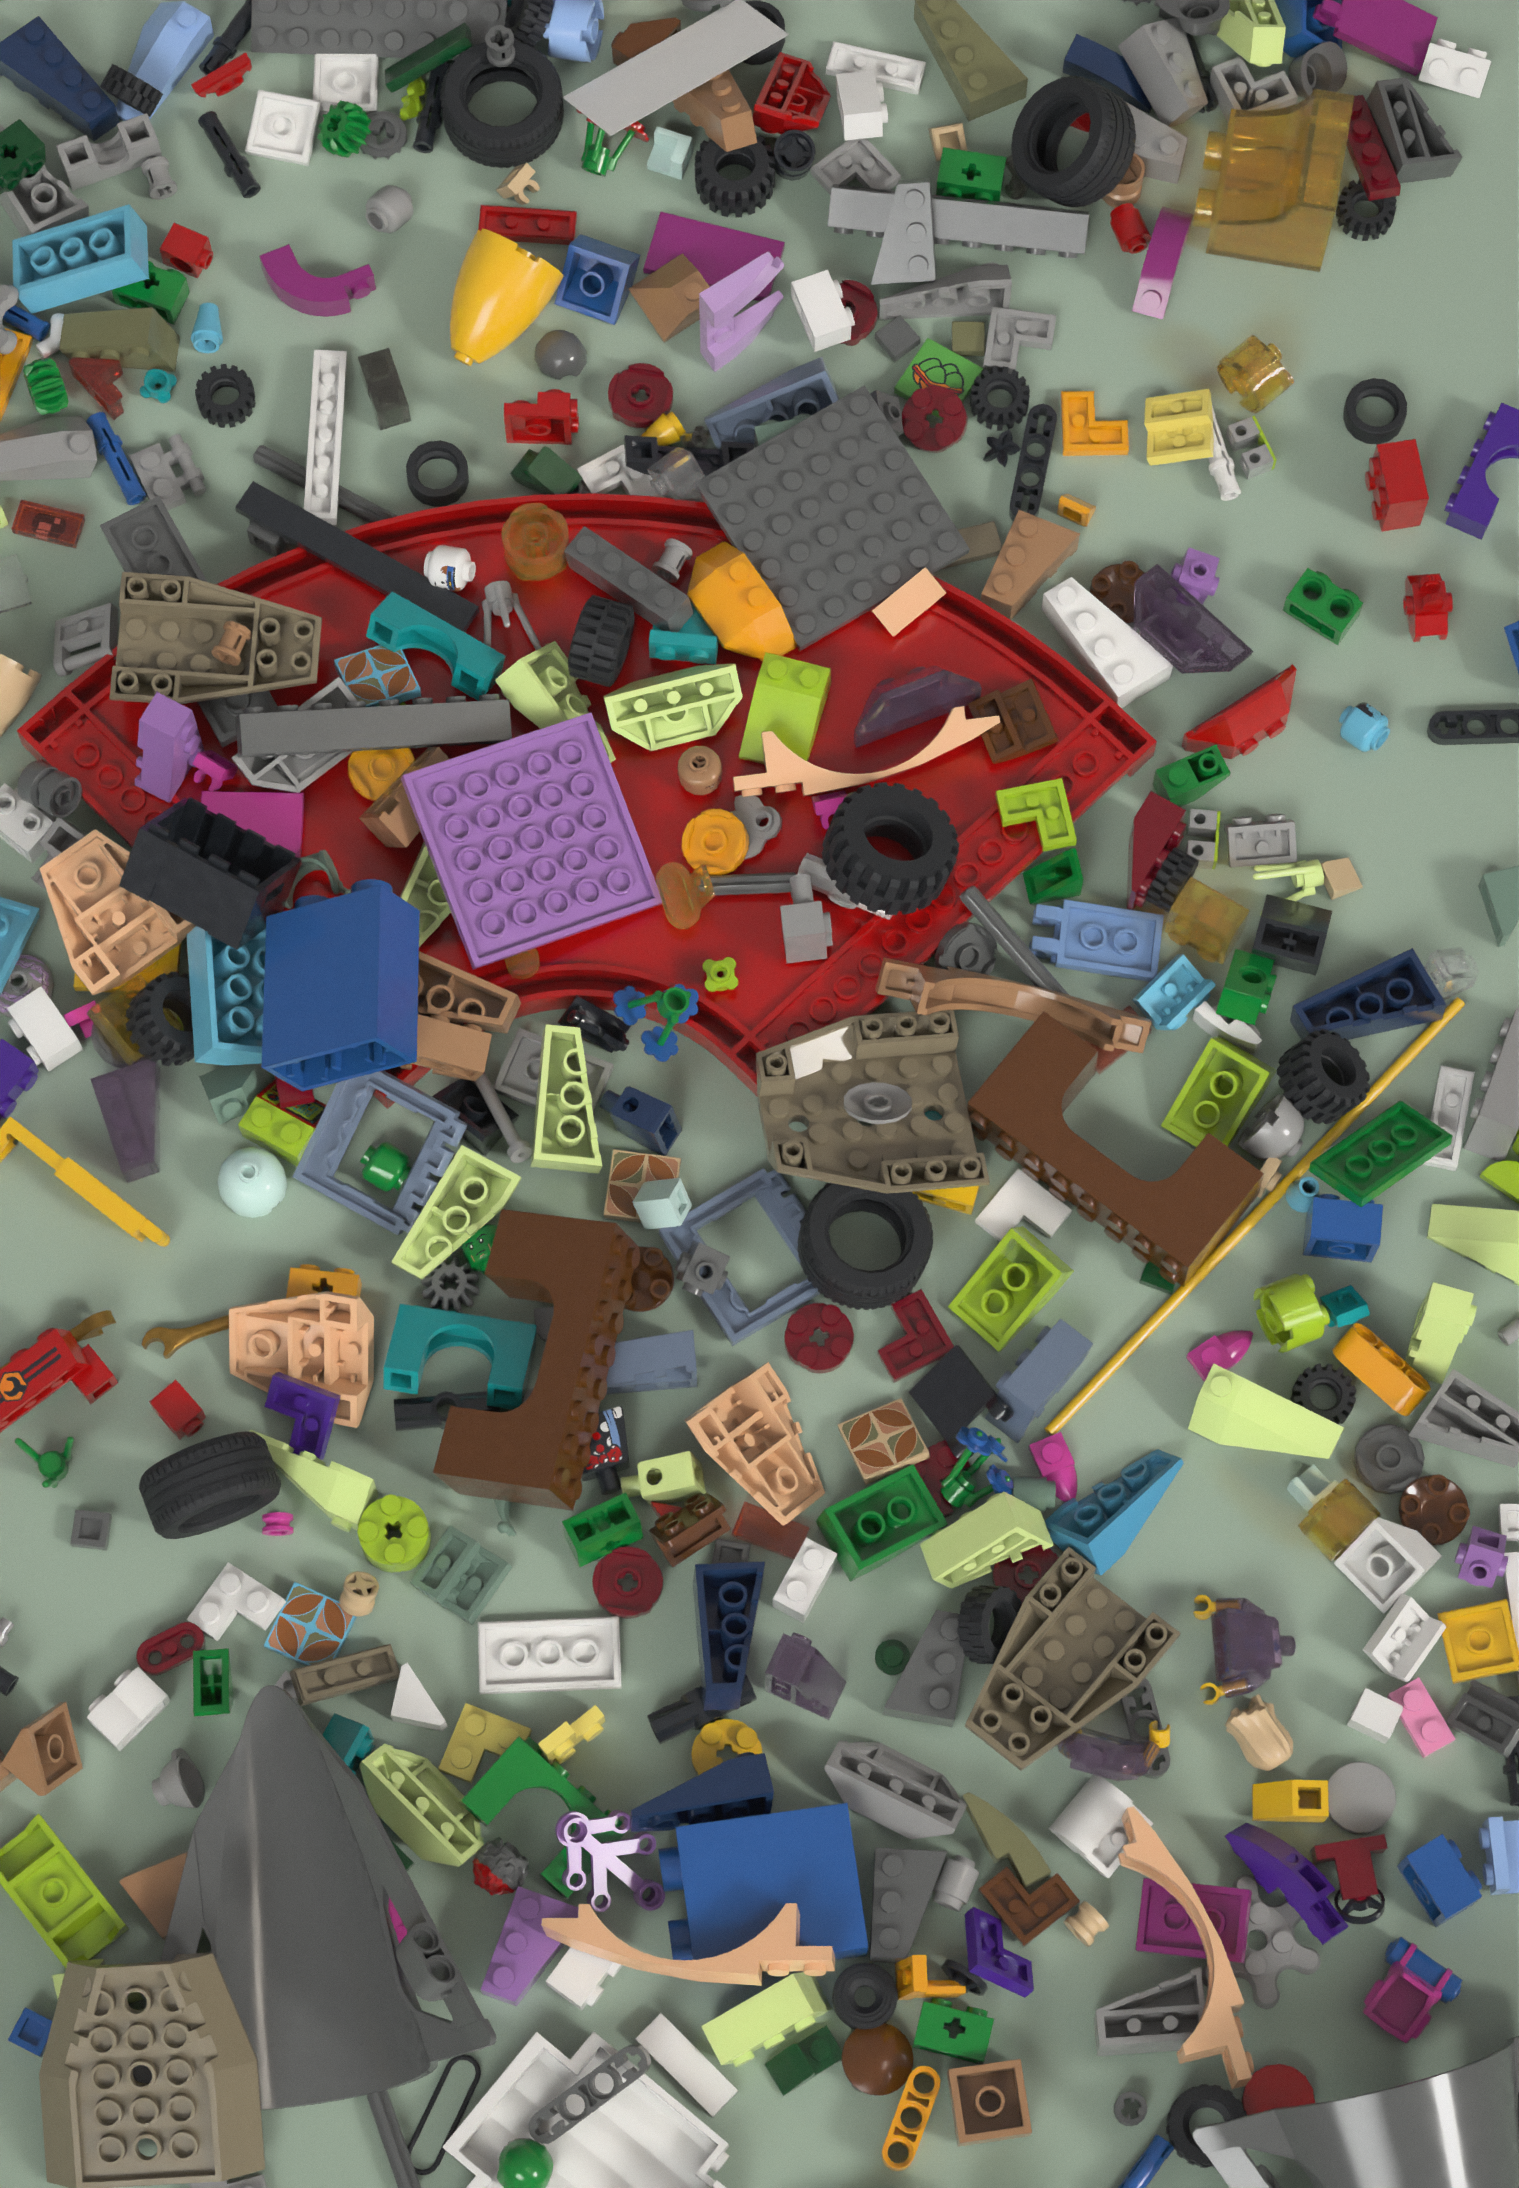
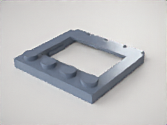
M384 1070L337 1082L294 1172L293 1178L396 1235L402 1234L403 1231L409 1233L422 1211L415 1207L416 1204L424 1207L439 1181L430 1177L431 1173L442 1177L453 1157L454 1151L447 1148L445 1144L448 1143L457 1147L467 1128V1124L458 1119L461 1112ZM375 1089L385 1093L388 1099L414 1113L419 1112L434 1120L392 1209L353 1186L333 1177Z
M762 1168L688 1212L681 1226L659 1229V1235L675 1260L678 1261L683 1251L688 1252L692 1241L706 1245L697 1232L698 1229L712 1221L714 1222L755 1196L800 1264L797 1239L801 1227L800 1223L803 1221L806 1209L795 1193L783 1198L782 1195L787 1193L791 1187L782 1173L776 1172L775 1169L767 1173ZM702 1266V1267L700 1268V1270H699V1274H700V1275H701V1274L703 1273V1271H704L703 1266ZM727 1277L720 1290L715 1289L713 1295L703 1291L700 1298L730 1344L734 1346L820 1293L817 1291V1288L812 1286V1282L806 1279L799 1284H792L767 1299L764 1305L750 1312Z

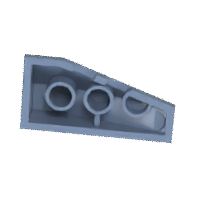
M820 357L789 370L704 418V421L716 448L720 447L721 441L754 444L755 426H760V424L769 420H776L778 422L791 420L800 414L812 416L840 399L823 357Z

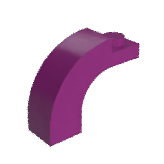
M1162 206L1141 271L1132 308L1133 312L1163 320L1194 214Z
M289 244L259 256L262 271L272 291L282 302L301 313L322 317L343 315L351 312L349 300L364 298L371 291L376 290L374 274L369 264L336 277L320 278L307 273L300 267Z

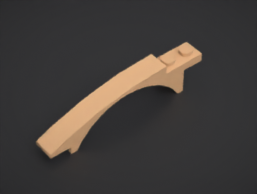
M964 706L951 709L945 724L936 737L920 753L896 767L867 774L839 773L815 766L788 749L772 731L762 732L761 738L766 773L733 777L734 792L742 791V797L762 795V788L775 787L776 793L796 790L795 784L801 783L803 796L863 785L917 767L997 725L1000 723L999 716L966 720Z
M1129 1807L1121 1818L1129 1844L1123 1845L1124 1853L1118 1854L1120 1865L1149 1877L1175 1897L1192 1919L1200 1935L1207 1959L1208 1990L1206 2002L1194 2032L1176 2053L1179 2064L1221 2054L1231 2089L1246 2086L1252 2078L1251 2073H1254V2064L1249 2051L1244 2052L1241 2042L1244 2033L1240 2018L1233 2015V2013L1239 2012L1245 2002L1222 1941L1192 1884L1156 1832L1135 1807Z
M786 1903L777 1917L761 1933L744 1945L730 1952L699 1960L660 1958L629 1946L607 1929L597 1917L590 1904H579L578 1918H542L541 1925L546 1936L571 1948L636 1970L697 1982L762 1986V1971H767L772 1976L789 1975V1971H804V1974L809 1976H823L826 1974V1971H835V1954L832 1946H799L800 1913L797 1903Z

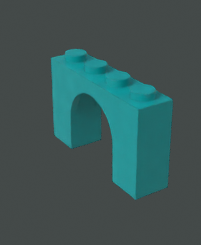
M400 1304L384 1364L383 1389L418 1394L425 1365L433 1354L448 1347H468L482 1353L492 1365L487 1388V1406L515 1409L523 1404L536 1348L537 1325L521 1321L515 1322L488 1316H476L455 1311L426 1308L419 1305Z

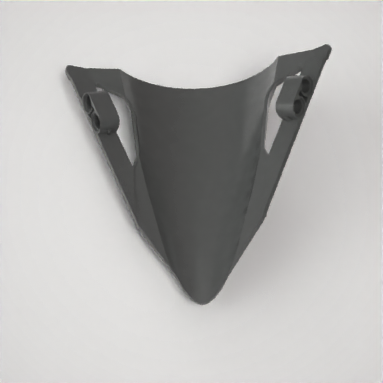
M274 1685L263 1687L255 1696L249 1708L239 1742L193 1829L160 1961H172L177 1954L196 1953L202 1928L204 1929L211 1943V1952L215 1956L258 2059L261 2111L328 2103L389 2090L427 2076L437 2068L438 2061L475 2052L494 2045L497 2038L488 2018L484 2019L370 1803L364 1786L313 1725L298 1702L287 1691ZM389 1897L407 1930L406 1936L400 1943L388 1911ZM416 1994L421 1999L429 2002L444 2000L453 2020L451 2021L422 2011ZM138 2065L133 2068V2076L136 2081L148 2083L152 2080L151 2070L147 2066Z
M1519 2036L1507 2039L1503 2047L1486 2057L1438 2075L1362 2095L1314 2104L1274 2108L1225 2122L1197 2126L1193 2131V2139L1203 2153L1207 2155L1230 2188H1281L1267 2167L1262 2164L1259 2166L1255 2165L1246 2151L1247 2148L1292 2158L1306 2172L1314 2188H1519Z

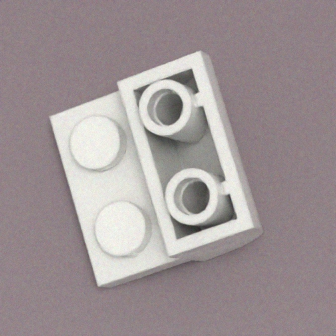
M1093 1774L1049 1829L1073 1852L1079 1853L1103 1877L1109 1878L1120 1865L1118 1854L1124 1853L1123 1845L1129 1844L1121 1818L1127 1808L1135 1807L1132 1804L1134 1801L1106 1779ZM1135 1807V1809L1141 1814V1816L1146 1820V1822L1150 1826H1152L1154 1823L1150 1821L1137 1807Z

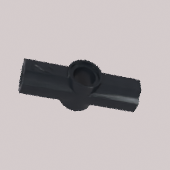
M445 1391L436 1396L394 1399L396 1431L438 1427L444 1429L447 1418L440 1416L437 1412L439 1407L444 1404H451L454 1407L500 1412V1407L487 1406V1391L462 1394Z
M745 1675L740 1707L757 1700L747 1675ZM702 1686L681 1696V1700L647 1715V1718L659 1744H662L690 1730H701L706 1724L721 1720L724 1717L723 1715L737 1709L704 1711Z

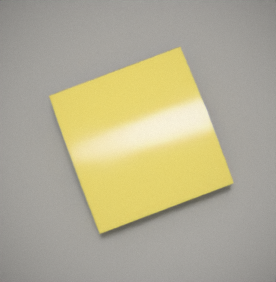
M1209 389L1146 398L1144 425L1148 431L1146 458L1150 466L1213 457V413Z

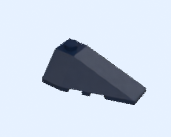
M746 1752L739 1754L735 1758L729 1759L632 1809L630 1816L631 1832L670 1831L683 1823L692 1825L771 1814L774 1789L765 1753L754 1754Z

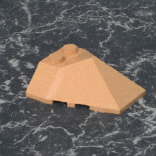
M96 829L39 868L72 969L92 995L125 984L178 946L196 926L151 901L148 902L120 887L119 884L130 852Z
M329 1291L231 1307L229 1309L230 1374L267 1393L273 1374L281 1372L341 1395L333 1424L357 1428L360 1425L374 1381V1316L360 1297Z
M769 1362L721 1392L684 1421L702 1449L783 1526L823 1496L825 1491L811 1453L804 1452L798 1435L802 1433L799 1422H793L787 1403L791 1402L788 1391Z

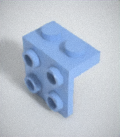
M1503 1816L1488 1817L1482 1823V1827L1479 1828L1480 1848L1485 1849L1486 1863L1483 1864L1484 1883L1489 1885L1490 1895L1519 1893V1820L1503 1821Z

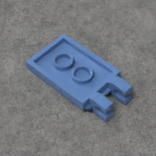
M1064 899L1062 906L1057 905V907L1037 904L1036 909L1033 911L1032 924L1044 927L1054 926L1053 938L1033 936L1032 941L1029 943V949L1037 958H1050V963L1055 964V967L1150 982L1157 975L1164 915Z

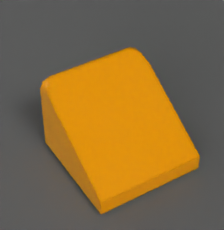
M1064 494L1059 499L1057 514L1087 527L1096 510V506L1070 494Z

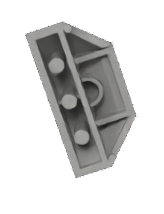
M338 677L299 706L298 711L312 710L311 705L319 703H332V709L345 708V703L357 700L341 678ZM351 752L238 758L237 753L231 759L251 785L299 793Z
M839 1741L824 1767L843 1802L848 1803V1808L910 1840L953 1834L967 1807L963 1799L959 1798L956 1790L943 1774L882 1743H848V1741Z

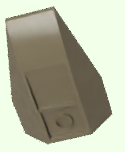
M122 572L119 596L121 616L116 666L112 667L110 700L150 703L156 692L179 704L317 683L322 617L189 576ZM226 621L239 623L247 627L252 633L251 640L246 641L241 651V662L238 666L225 664L216 659L211 653L213 647L218 646L224 634L223 626Z
M1069 1546L1025 1597L965 1723V1727L1020 1771L1136 1689L1181 1634L1154 1612L1148 1618H1145L1094 1578L1096 1567Z

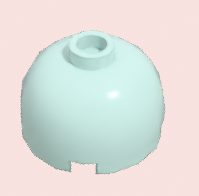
M256 1147L238 1149L230 1154L220 1167L217 1181L219 1193L224 1203L236 1214L251 1218L270 1213L279 1201L281 1203L287 1188L285 1171L279 1160L265 1149Z

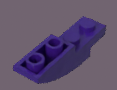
M1249 1823L1241 1825L1224 1836L1231 1844L1234 1853L1251 1870L1257 1883L1264 1887L1268 1894L1280 1889L1285 1895L1288 1904L1295 1908L1307 1924L1309 1931L1318 1938L1322 1945L1340 1935L1349 1927L1327 1899L1336 1889L1295 1848L1279 1837Z

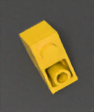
M1284 1780L1252 1784V1821L1324 1823L1329 1817L1328 1780Z

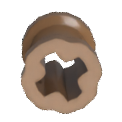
M226 621L223 626L224 634L218 646H214L211 653L216 659L225 664L238 666L241 662V651L246 641L251 640L252 633L247 627L239 623Z

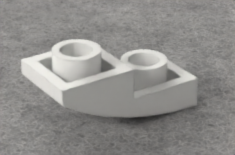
M1206 1001L1195 1009L1192 1020L1212 1037L1221 1036L1252 1055L1259 1051L1262 1040L1260 1039V1032L1254 1025L1239 1020H1234L1228 1025L1225 1016L1216 1014L1217 1007H1211Z

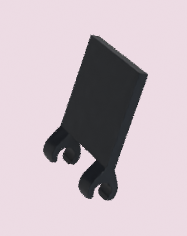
M955 1345L909 1391V1394L947 1442L953 1455L957 1458H960L966 1445L960 1443L956 1435L961 1427H967L986 1407L994 1419H1001L1003 1422H1007L1014 1414L1013 1410L997 1395L959 1345Z

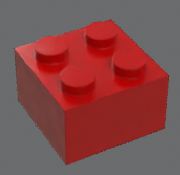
M1416 439L1377 444L1373 457L1369 458V471L1365 472L1366 488L1368 491H1372L1374 501L1371 504L1374 521L1379 520L1381 532L1420 526L1429 496Z

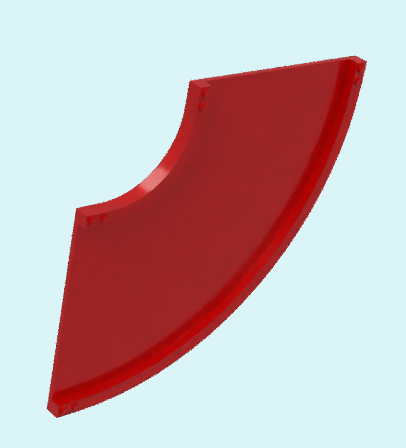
M596 493L528 495L478 500L420 510L344 531L425 576L424 562L429 551H433L439 545L466 549L470 554L471 562H475V576L473 581H468L462 590L452 592L479 606V612L465 633L484 643V611L482 607V601L486 599L484 589L492 582L507 581L510 583L512 593L518 594L520 605L541 647L555 641L567 658H569L577 621L588 599L592 595L617 601L569 567L564 550L584 526L650 571H652L653 564L658 562L665 550L664 543L668 538L676 539L687 545L693 552L691 559L684 562L678 573L680 577L677 582H668L686 595L696 557L722 542L732 546L705 502L654 496ZM300 547L260 562L216 584L322 617L317 683L269 690L277 706H301L339 677L335 668V659L380 645L366 637L371 613L387 596ZM935 576L933 577L946 591V594L894 637L873 611L870 610L805 649L799 651L796 647L784 654L783 657L831 669V686L808 759L809 763L829 771L847 774H867L896 767L910 760L929 745L945 724L951 709L964 706L965 719H974L968 703L996 690L1002 693L1029 679L1034 681L1059 738V741L1044 748L994 764L980 734L976 738L917 767L859 786L803 796L801 783L795 784L796 790L776 793L775 787L762 788V795H756V797L761 800L764 806L772 807L780 814L782 819L781 830L776 837L766 840L764 848L759 854L744 859L734 871L726 875L794 872L797 875L801 862L807 853L822 859V851L824 849L822 844L828 830L821 824V815H816L811 797L843 790L848 795L865 785H870L873 788L875 783L887 782L888 786L899 783L905 785L906 789L913 790L915 788L922 791V796L927 799L933 798L939 804L938 808L940 811H946L951 819L949 825H954L958 835L959 853L956 857L957 861L941 894L924 909L919 910L917 908L915 912L909 914H902V911H898L897 915H893L888 920L858 907L849 909L832 902L828 895L812 889L814 902L821 901L823 913H830L833 946H827L826 959L787 964L780 906L793 904L791 892L699 896L696 884L697 877L706 875L697 872L687 862L682 852V835L687 824L693 818L696 819L701 815V812L708 809H723L728 812L736 811L735 797L742 795V791L734 792L733 777L766 773L764 764L739 758L753 694L763 661H760L759 658L745 656L724 649L720 643L718 644L716 664H697L687 661L650 658L649 636L650 630H653V624L634 612V627L628 653L620 675L614 684L607 687L579 678L575 683L581 696L587 695L591 703L587 708L588 712H591L594 721L601 725L616 758L611 763L663 903L476 969H472L452 913H450L419 947V951L517 994L521 1005L514 1019L544 1011L567 1009L576 995L603 1010L614 1011L616 1007L613 1001L614 993L618 990H624L627 986H633L636 992H642L645 996L652 995L657 990L664 992L675 987L677 984L684 985L686 989H694L699 995L696 1003L698 1006L697 1014L694 1016L689 1015V1019L685 1023H677L673 1030L690 1038L714 1055L758 1097L756 1053L849 1017L870 1015L889 997L877 994L875 990L883 958L923 965L937 952L940 941L949 930L956 925L969 922L974 917L959 897L966 888L972 885L975 886L990 902L1043 852L1036 820L1002 827L995 797L996 791L1062 778L1072 822L1074 823L1125 774L1131 777L1154 756L1157 741L1106 693L1061 655L1020 625L970 594ZM514 608L508 613L509 627L504 626L501 616L494 615L491 612V648L506 656L501 674L522 657L536 651ZM117 647L112 649L113 655L106 654L16 731L22 745L38 761L46 762L59 771L78 779L82 787L81 798L133 848L140 827L184 798L188 799L191 797L201 802L202 791H209L212 779L206 774L203 782L196 783L194 775L199 768L192 766L170 803L135 786V778L142 771L141 768L136 766V759L139 756L143 758V749L137 746L139 720L150 703L110 700L112 667L116 666V659L114 657L117 656ZM420 648L402 649L421 690V696L417 698H433V703H446V697L466 696V702L477 701L451 686V669L440 656ZM736 665L743 697L736 704L716 735L649 751L611 729L604 701L605 695L634 681L694 666ZM497 683L486 693L499 694V700H507ZM412 699L404 701L406 705H413ZM509 701L512 738L540 729L514 708ZM198 703L181 704L193 711L204 751L212 750L235 764L231 758L238 753L237 741L222 748ZM494 744L442 746L439 748L449 759ZM695 746H706L712 749L719 756L722 765L720 784L714 791L705 795H694L686 791L681 785L678 776V761L686 750ZM428 747L410 748L414 759L416 760ZM350 753L299 792L304 794L301 857L318 853L320 850H326L334 863L339 880L345 888L351 889V886L360 880L376 879L389 883L393 888V893L400 897L424 839L420 831L406 848L385 847L359 819L374 801L364 798L353 788L348 776ZM239 768L233 779L224 780L220 789L215 791L293 793L253 786ZM831 814L828 817L829 825L833 819L834 814ZM766 817L761 820L759 826H766L769 818ZM867 837L872 847L886 857L900 861L914 860L909 851L894 840L885 837ZM312 871L304 875L297 883L293 893V907L289 909L284 907L283 912L294 909L295 901L304 896L319 895L334 898L343 894H334L325 871ZM726 957L733 958L736 962L734 975L738 979V986L733 990L708 991L705 988L707 976L702 968L703 963L707 959L721 961ZM723 972L717 973L718 977H722L724 975ZM657 1003L646 1004L644 1006L646 1010L644 1018L666 1026L667 1019L660 1015L657 1010ZM412 1064L411 1070L402 1069L399 1066L384 1071L413 1086L431 1069ZM375 1089L373 1095L387 1109L395 1103L388 1099L385 1093Z

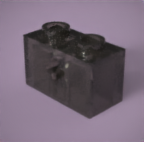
M386 348L359 356L360 373L379 429L383 430L410 422L409 405L390 349Z

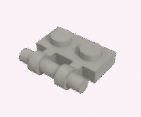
M180 434L169 438L172 450L165 454L158 443L129 455L148 499L151 500L160 496L167 511L186 503L182 492L191 488L195 496L206 492L201 469L195 467L191 458L193 453L190 446L184 443ZM180 463L184 474L176 478L171 467Z

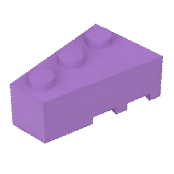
M156 692L139 720L137 746L143 749V758L139 756L136 759V766L141 768L142 771L135 778V786L170 803L191 767H196L192 763L198 752L204 751L193 711Z
M518 1886L481 1986L482 1994L517 2007L545 1971L551 1960L565 1945L546 1936L541 1925L542 1918H578V1907Z

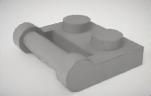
M108 603L55 621L53 665L60 677L71 674L74 669L95 663L106 654L113 655L112 649L118 646L117 607L112 603ZM101 642V647L70 657V652Z

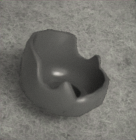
M561 329L546 333L536 344L535 361L542 373L561 380V378L568 375L576 377L582 372L587 364V351L575 334Z

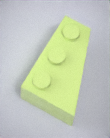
M1006 1492L991 1496L986 1503L973 1511L962 1514L959 1520L944 1529L937 1530L929 1539L920 1544L932 1579L951 1589L992 1572L991 1565L1007 1558H1011L1013 1563L1023 1559L1022 1552L1038 1545H1042L1043 1550L1054 1546L1041 1511Z

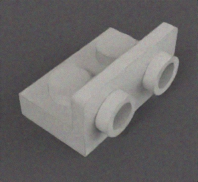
M1285 814L1265 815V821L1253 822L1251 816L1232 818V823L1224 824V831L1227 833L1228 865L1230 868L1297 862L1295 822L1291 819H1286Z

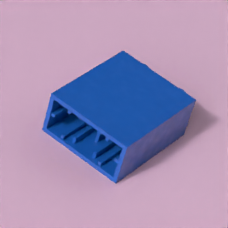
M376 879L360 880L351 886V893L334 898L319 895L304 896L295 901L294 909L266 916L261 1068L300 1091L417 1062L420 910L394 894L393 888L389 883Z
M848 1803L675 1827L677 1846L658 1849L664 1892L684 1890L687 1918L668 1921L673 1960H699L715 1957L744 1945L761 1933L777 1917L786 1903H797L799 1909V1946H832L835 1960L867 1956L868 1941Z

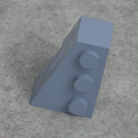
M1061 1318L1052 1329L1049 1326L1044 1327L1034 1341L1038 1345L1032 1351L1026 1348L1015 1363L1018 1368L1013 1374L1007 1370L995 1386L999 1389L997 1395L1013 1410L1014 1414L1007 1422H1003L1001 1419H994L988 1411L985 1419L1016 1443H1019L1024 1437V1433L1035 1417H1040L1045 1410L1044 1406L1056 1392L1059 1393L1083 1363L1093 1346L1091 1341Z
M693 1330L615 1342V1361L608 1370L606 1395L697 1387Z

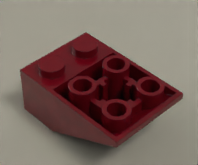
M1150 791L1134 817L1129 838L1126 909L1134 910L1136 906L1143 907L1153 880L1156 878L1158 871L1172 849L1175 847L1179 848L1184 838L1183 833L1187 827V824L1183 822L1186 810Z

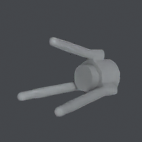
M496 581L488 584L484 589L486 599L482 601L484 611V644L491 647V612L494 615L501 616L504 626L509 627L508 613L514 608L535 650L542 648L520 605L518 594L512 593L510 583L507 581Z

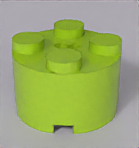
M1297 1273L1291 1274L1254 1291V1301L1260 1299L1261 1305L1260 1309L1255 1310L1259 1324L1270 1344L1273 1346L1278 1343L1281 1346L1278 1350L1280 1353L1288 1352L1321 1338L1324 1334V1326L1330 1323L1329 1314L1322 1304L1319 1305L1314 1294L1315 1286L1313 1280L1307 1273L1301 1276Z
M392 1494L386 1495L370 1504L360 1518L357 1531L358 1538L366 1558L377 1569L390 1573L409 1571L417 1567L427 1556L431 1541L429 1524L423 1510L412 1500ZM400 1529L401 1538L392 1537L389 1540L388 1532Z

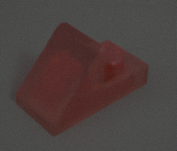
M72 358L68 361L73 377L113 420L124 413L121 403L123 396L113 384L114 381L123 375L119 360Z

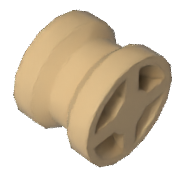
M360 1571L350 1573L346 1576L343 1584L344 1590L339 1599L340 1606L346 1613L353 1616L368 1615L374 1608L379 1583L369 1573Z
M1086 1901L1079 1905V1911L1074 1916H1068L1064 1920L1066 1927L1087 1947H1090L1094 1942V1936L1098 1932H1104L1109 1927L1103 1916Z

